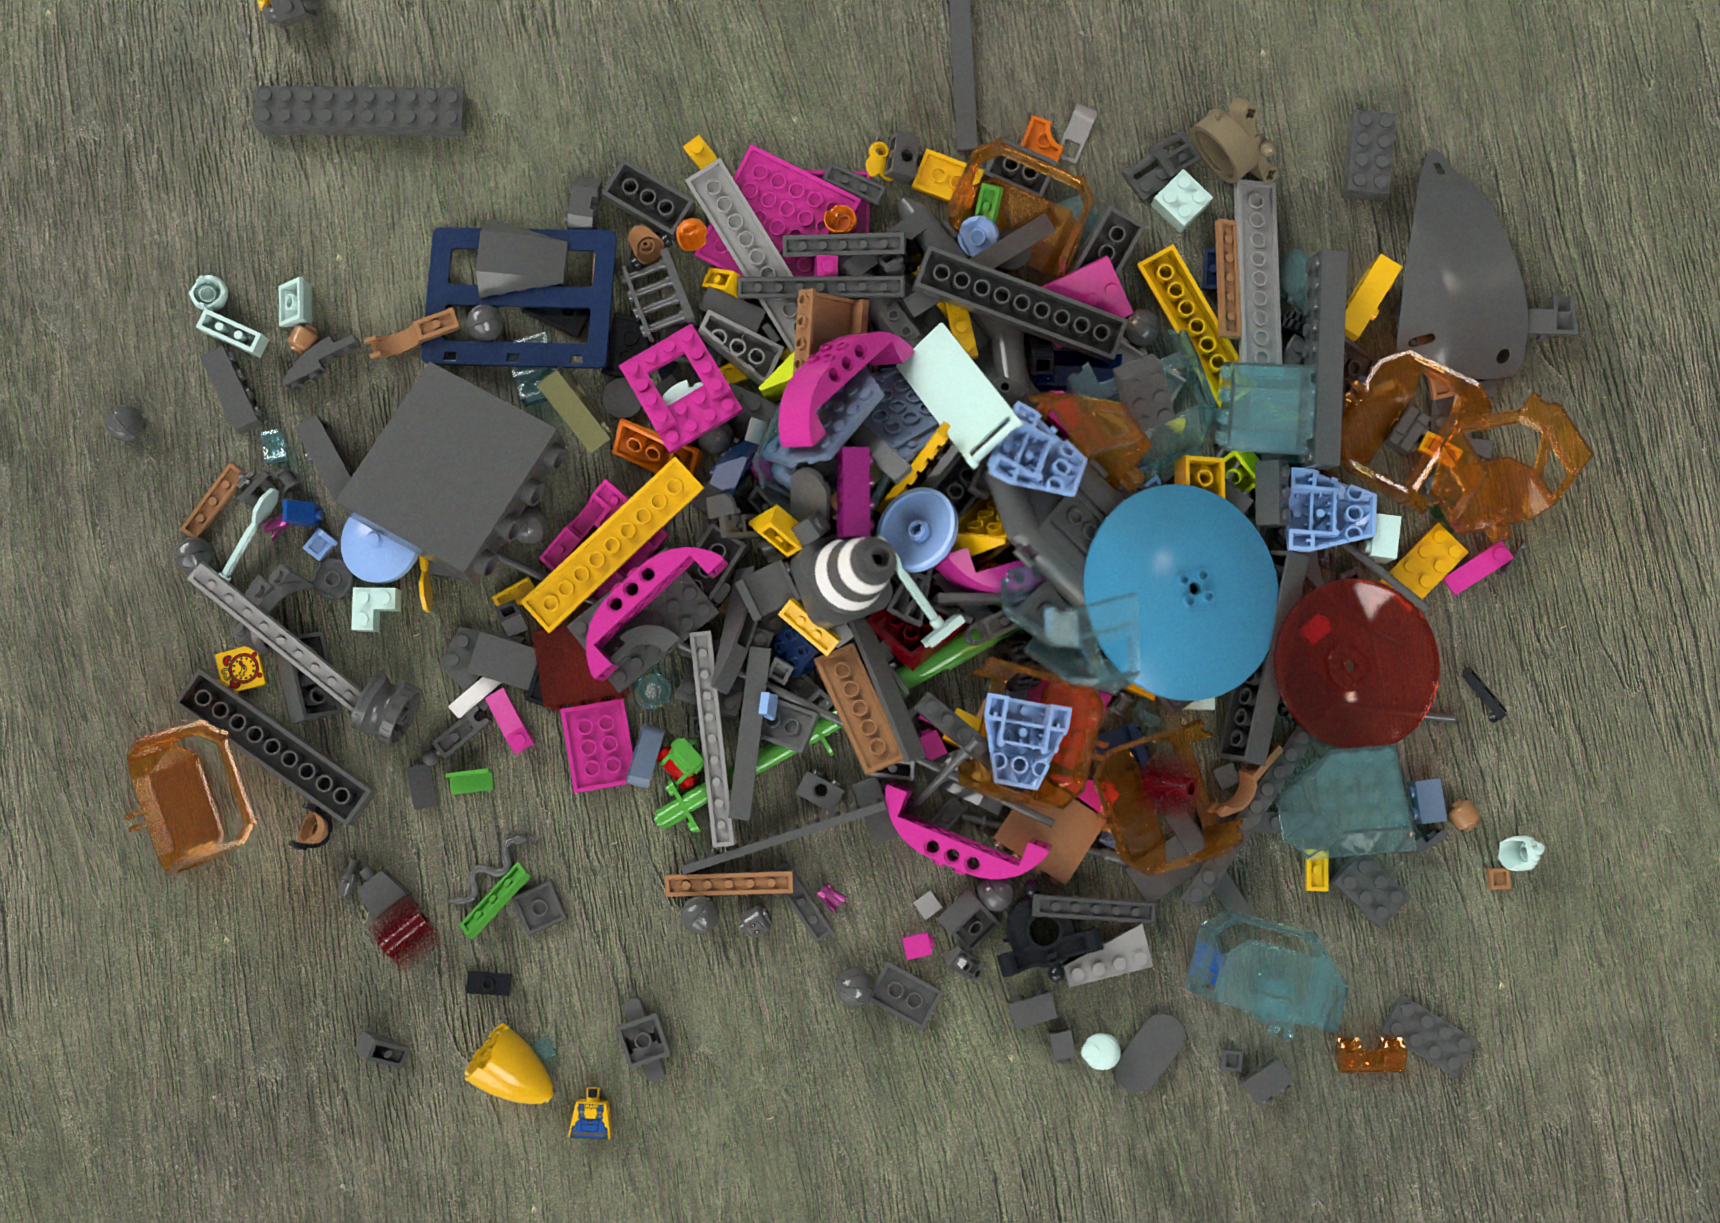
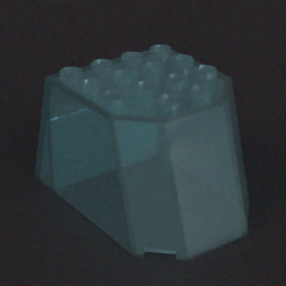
M1224 361V366H1220L1219 379H1223L1222 387L1218 388V400L1221 401V409H1217L1216 421L1220 423L1219 430L1215 432V443L1218 444V447L1226 451L1308 455L1309 449L1305 447L1307 438H1312L1316 384L1311 383L1310 373L1315 371L1314 365Z
M1396 744L1329 750L1294 776L1276 799L1283 841L1294 846L1307 859L1417 850Z

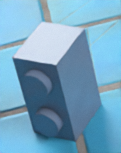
M1441 778L1409 781L1410 786H1408L1407 791L1409 798L1412 799L1411 816L1415 823L1428 824L1447 821Z

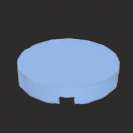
M980 215L965 220L958 233L961 249L965 254L972 257L998 242L1000 238L998 227L994 221L987 216Z

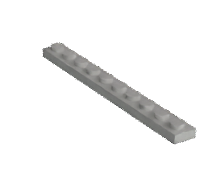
M202 561L187 576V580L353 712L362 693L359 687L205 562Z
M712 631L693 632L689 634L713 848L735 845L733 820L728 818L730 793L718 690L711 687L715 668Z

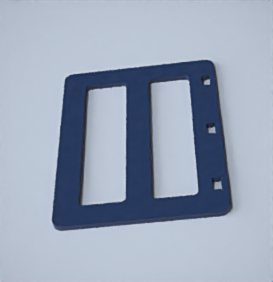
M440 227L433 232L425 317L444 311L449 306L478 305L590 309L591 312L588 342L585 344L444 340V335L422 343L421 359L426 364L430 361L436 365L558 368L562 365L563 368L602 369L606 366L617 249V236L613 231L527 229L568 242V251L595 252L592 286L534 287L521 292H507L505 295L500 296L491 295L484 299L479 298L478 285L449 283L453 250H478L482 228ZM446 353H456L457 360L446 359ZM509 355H519V361H508ZM572 356H583V363L571 362Z

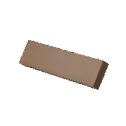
M229 462L179 530L189 537L202 538L239 489L237 484L242 479L238 474L242 472L247 475V473Z

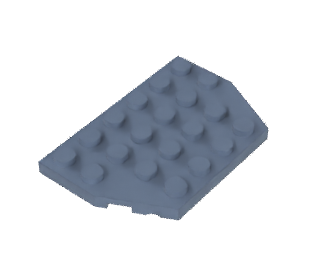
M864 366L815 411L826 435L814 446L783 447L778 433L773 441L768 443L766 449L762 452V456L768 461L791 468L797 467L800 462L807 461L809 464L818 461L831 460L885 396L868 368Z
M896 366L893 368H880L881 372L871 374L885 396L862 423L906 462H909L916 458L921 450L924 449L926 443L939 428L940 424Z

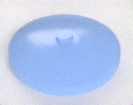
M926 487L914 488L897 496L886 507L878 523L877 535L882 536L893 547L899 556L902 568L906 572H921L938 564L951 550L958 533V516L952 502L939 491Z
M349 517L344 526L341 536L343 560L348 569L356 577L375 584H386L396 581L413 567L419 556Z

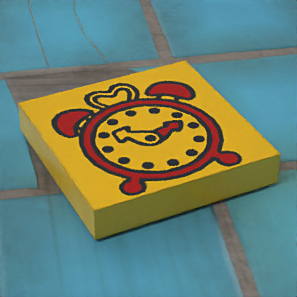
M244 646L215 654L220 679L236 691L242 692L268 684L260 653Z

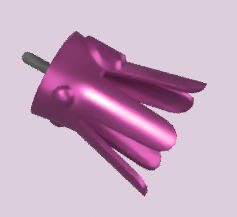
M282 512L275 518L259 524L268 523L263 527L265 533L279 527L271 536L272 542L284 529L291 526V524L282 521Z
M828 883L823 888L817 884L821 890L816 896L825 902L832 914L834 913L833 910H837L836 906L841 905L840 901L844 902L845 898H848L836 891Z

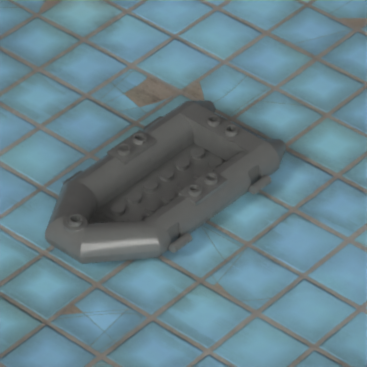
M909 197L903 198L898 203L901 222L886 233L905 232L906 237L918 246L923 256L927 247L931 245L969 259L955 241L958 238V232L948 219L941 223L927 205ZM881 255L838 256V276H884L876 259ZM909 272L908 275L915 281L914 276L911 274L912 272ZM857 298L869 300L868 317L879 331L899 336L912 348H915L941 322L950 331L948 320L936 305L920 318L915 317L913 319L900 298ZM969 311L978 351V358L972 360L1007 404L1012 407L1017 401L1030 394L1024 332Z
M1092 458L1086 463L1076 495L1071 497L1008 484L989 474L987 469L984 474L1007 539L1016 548L1013 553L1028 568L1034 566L1089 621L1083 587L1086 557L1095 533L1103 520L1115 507L1125 500L1105 480L1109 473ZM1191 583L1189 590L1195 595L1197 590L1195 585Z

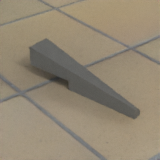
M933 567L921 572H907L927 600ZM901 582L886 610L910 624L921 627L924 612L903 582Z

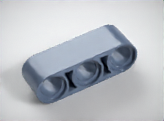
M647 724L642 725L626 776V783L647 789L663 740V729Z

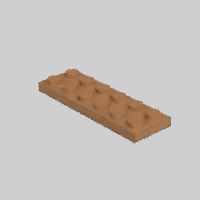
M851 643L834 650L828 656L824 654L814 658L816 668L865 776L903 761L904 758L882 704L854 644Z

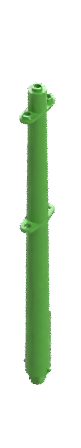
M1000 608L997 611L993 612V614H996L1004 610L1005 608ZM1021 625L978 646H971L965 641L964 629L952 637L913 672L905 665L894 671L907 689L910 690L945 669H953L993 646L1001 639H1005L1021 630L1023 627ZM973 629L970 632V636L973 640L978 641L980 639V632L977 629ZM896 682V684H897V686H898V689H899V691H900V694L904 693V691L902 690V688H901V687L899 686V684ZM833 706L829 711L837 714ZM823 717L819 718L808 746L821 740L830 756L835 755L825 737L839 730L842 726ZM772 743L766 745L759 750L756 775L797 752ZM735 764L727 769L729 791L732 789ZM671 779L665 787L670 796L675 795L677 799L655 811L656 816H654L657 825L659 828L663 826L667 829L687 817L689 819L687 825L692 833H699L701 828L692 811L708 803L706 782L682 795Z

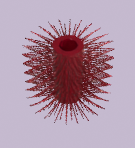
M1156 752V758L1154 753V766L1152 767V754L1151 766L1150 761L1147 762L1149 763V771L1147 767L1146 774L1141 778L1143 779L1141 783H1143L1142 787L1145 793L1143 798L1145 799V796H1147L1144 804H1147L1150 809L1151 805H1155L1153 807L1159 808L1158 810H1161V815L1162 811L1163 815L1164 811L1165 815L1166 811L1167 815L1169 811V817L1170 812L1171 815L1172 813L1174 815L1175 811L1179 813V816L1180 814L1182 816L1180 812L1182 804V810L1184 807V813L1187 810L1188 816L1189 808H1186V804L1190 805L1191 812V800L1195 796L1198 798L1196 792L1200 789L1197 788H1201L1197 787L1199 783L1196 782L1195 774L1197 772H1194L1192 768L1193 763L1189 761L1188 765L1187 763L1185 765V762L1181 760L1179 764V762L1177 763L1171 758V753L1170 762H1167L1165 754L1163 758V752L1162 757L1161 753L1160 757L1158 753V759ZM1159 758H1160V759H1162V762H1161V760H1160L1159 767H1158L1157 764H1158V761H1159Z
M411 901L408 902L407 906L400 904L402 907L400 912L397 908V911L393 910L395 913L393 918L390 914V917L386 916L388 919L386 924L383 920V923L379 922L381 925L380 929L376 926V929L372 928L374 931L373 937L378 939L376 942L380 947L377 949H381L387 955V962L389 957L390 960L392 959L395 963L397 962L398 965L400 964L404 967L405 962H408L406 959L407 955L411 958V955H413L415 959L416 955L413 953L415 948L422 951L424 948L427 950L426 947L430 948V946L425 941L432 942L433 944L434 940L437 942L433 938L437 935L433 932L434 928L431 927L432 925L429 921L431 918H427L421 910L415 908L414 902L411 904Z

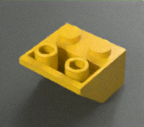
M778 504L749 521V525L787 557L802 549L803 546L791 529L799 522Z

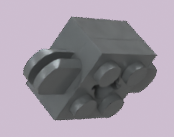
M631 997L623 1005L627 1022L619 1024L616 1027V1031L629 1070L642 1065L646 1078L650 1082H659L666 1074L663 1057L671 1055L673 1049L660 1010L647 1014L643 1000L640 997Z

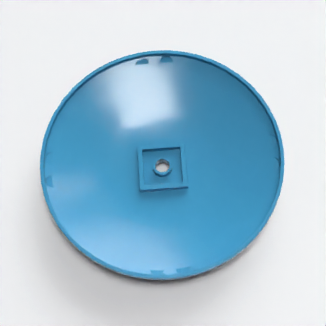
M1183 484L1160 485L1138 492L1121 502L1103 520L1095 533L1086 557L1083 587L1087 616L1092 631L1111 663L1126 678L1145 691L1178 701H1199L1214 698L1235 689L1246 681L1259 667L1270 649L1279 594L1277 573L1272 557L1260 533L1251 521L1239 509L1221 496L1199 487ZM1191 583L1194 584L1197 591L1195 595H1193L1189 590V586Z

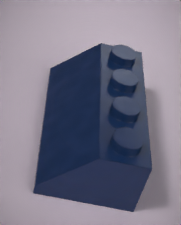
M742 437L737 443L734 442L730 450L727 449L724 457L721 456L717 464L714 463L709 474L712 476L709 484L732 495L752 473L751 466L763 447L762 445L744 440L745 437Z

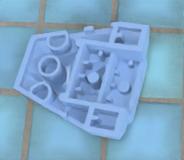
M1017 401L1012 410L1022 420L1023 424L1019 428L1016 427L993 448L987 463L989 474L1008 484L1071 497L1075 496L1088 459L1068 440L1065 442L1055 434L1057 430L1053 426L1049 428L1040 420L1042 415L1038 411ZM1010 418L1003 424L1001 429L1010 421Z
M1291 467L1288 479L1291 490L1289 498L1291 518L1289 526L1284 527V537L1286 538L1288 551L1312 552L1376 536L1377 494L1353 484L1349 486L1338 481V478H1329L1321 475L1315 469Z
M987 693L984 719L994 783L1038 790L1050 767L1049 763L1052 757L1057 753L1063 736H1066L1069 730L1072 708Z

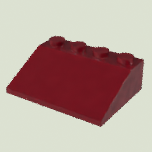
M932 579L928 593V599L930 600L936 594L943 593ZM889 604L866 620L896 658L912 672L968 625L966 622L963 623L933 648L928 646L926 648L921 640L934 629L930 625V620L925 613L921 627L910 624L889 613L886 610ZM935 611L937 615L942 617L944 622L948 619L947 615Z

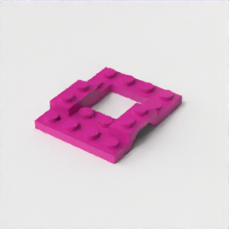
M692 323L619 365L670 454L744 412ZM685 354L703 386L666 406L649 374Z
M605 479L591 495L584 509L564 527L539 557V560L554 571L576 550L582 541H585L596 527L599 528L630 498L612 482ZM662 528L591 596L598 600L604 597L615 584L627 578L626 575L634 567L639 568L643 563L652 558L670 534Z

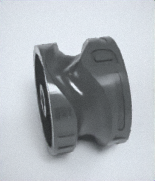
M378 671L369 680L355 705L351 717V727L367 735H378L379 741L391 747L396 745L404 736L416 715L422 698V689L404 680L391 684L385 671Z

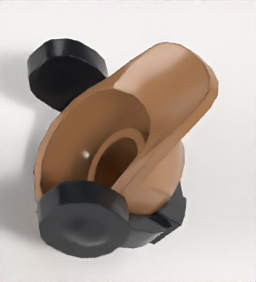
M644 225L634 226L628 235L632 248L629 259L638 271L642 269L640 262L643 265H652L662 257L660 250L664 249L665 245L669 248L673 246L671 239L664 232H653Z
M304 802L302 808L311 811V813H308L303 821L299 832L300 842L290 840L289 846L306 851L307 848H317L325 845L330 839L333 824L319 806Z

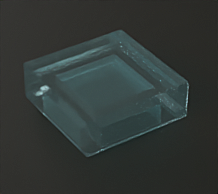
M548 1035L529 1045L542 1063L557 1055Z

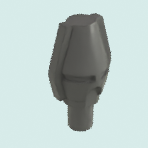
M350 859L347 869L341 874L338 896L348 898L354 888L357 876L355 871L358 863L357 860Z

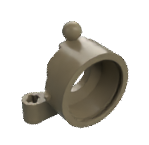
M1238 96L1230 104L1231 115L1216 107L1210 110L1203 119L1191 128V140L1201 155V159L1222 180L1228 183H1236L1249 171L1253 176L1267 184L1276 179L1278 168L1265 159V157H1271L1275 154L1276 144L1271 140L1265 141L1263 134H1257L1255 122L1258 106Z

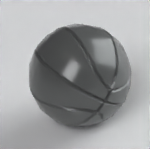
M478 305L469 312L466 326L468 332L476 340L492 341L501 334L504 322L501 313L495 307Z
M1144 308L1136 309L1133 311V314L1126 317L1128 323L1124 333L1127 339L1136 345L1144 346L1151 344L1160 334V320L1151 310Z
M129 405L114 407L109 411L105 419L108 433L113 438L124 442L138 438L142 434L145 425L140 411Z
M725 422L697 438L701 449L708 454L720 455L732 446L734 433L731 426Z
M526 507L519 517L522 520V526L515 538L525 544H534L541 541L546 535L548 522L544 513L539 509Z
M199 537L183 539L176 546L174 552L177 566L187 573H191L202 561L211 566L214 557L211 545Z
M983 878L978 885L977 896L986 909L1000 912L1007 909L1013 903L1015 889L1009 878Z
M695 896L687 900L681 910V920L684 927L695 934H704L712 930L718 921L719 913L716 904L705 896Z
M855 967L845 970L836 981L838 997L849 1006H860L866 1003L873 994V980L866 971Z

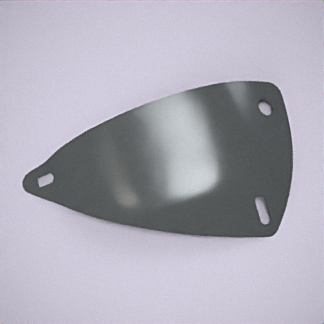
M1431 150L1427 153L1419 181L1405 269L1396 344L1397 351L1402 356L1421 365L1462 377L1474 379L1510 377L1517 373L1521 367L1528 335L1526 294L1514 252L1497 215L1480 190L1469 179L1456 172L1440 152ZM1432 163H1440L1445 174H1438ZM1427 334L1435 335V339L1431 343L1416 347L1408 345L1409 340ZM1503 349H1508L1510 355L1507 361L1501 364L1498 363V353Z

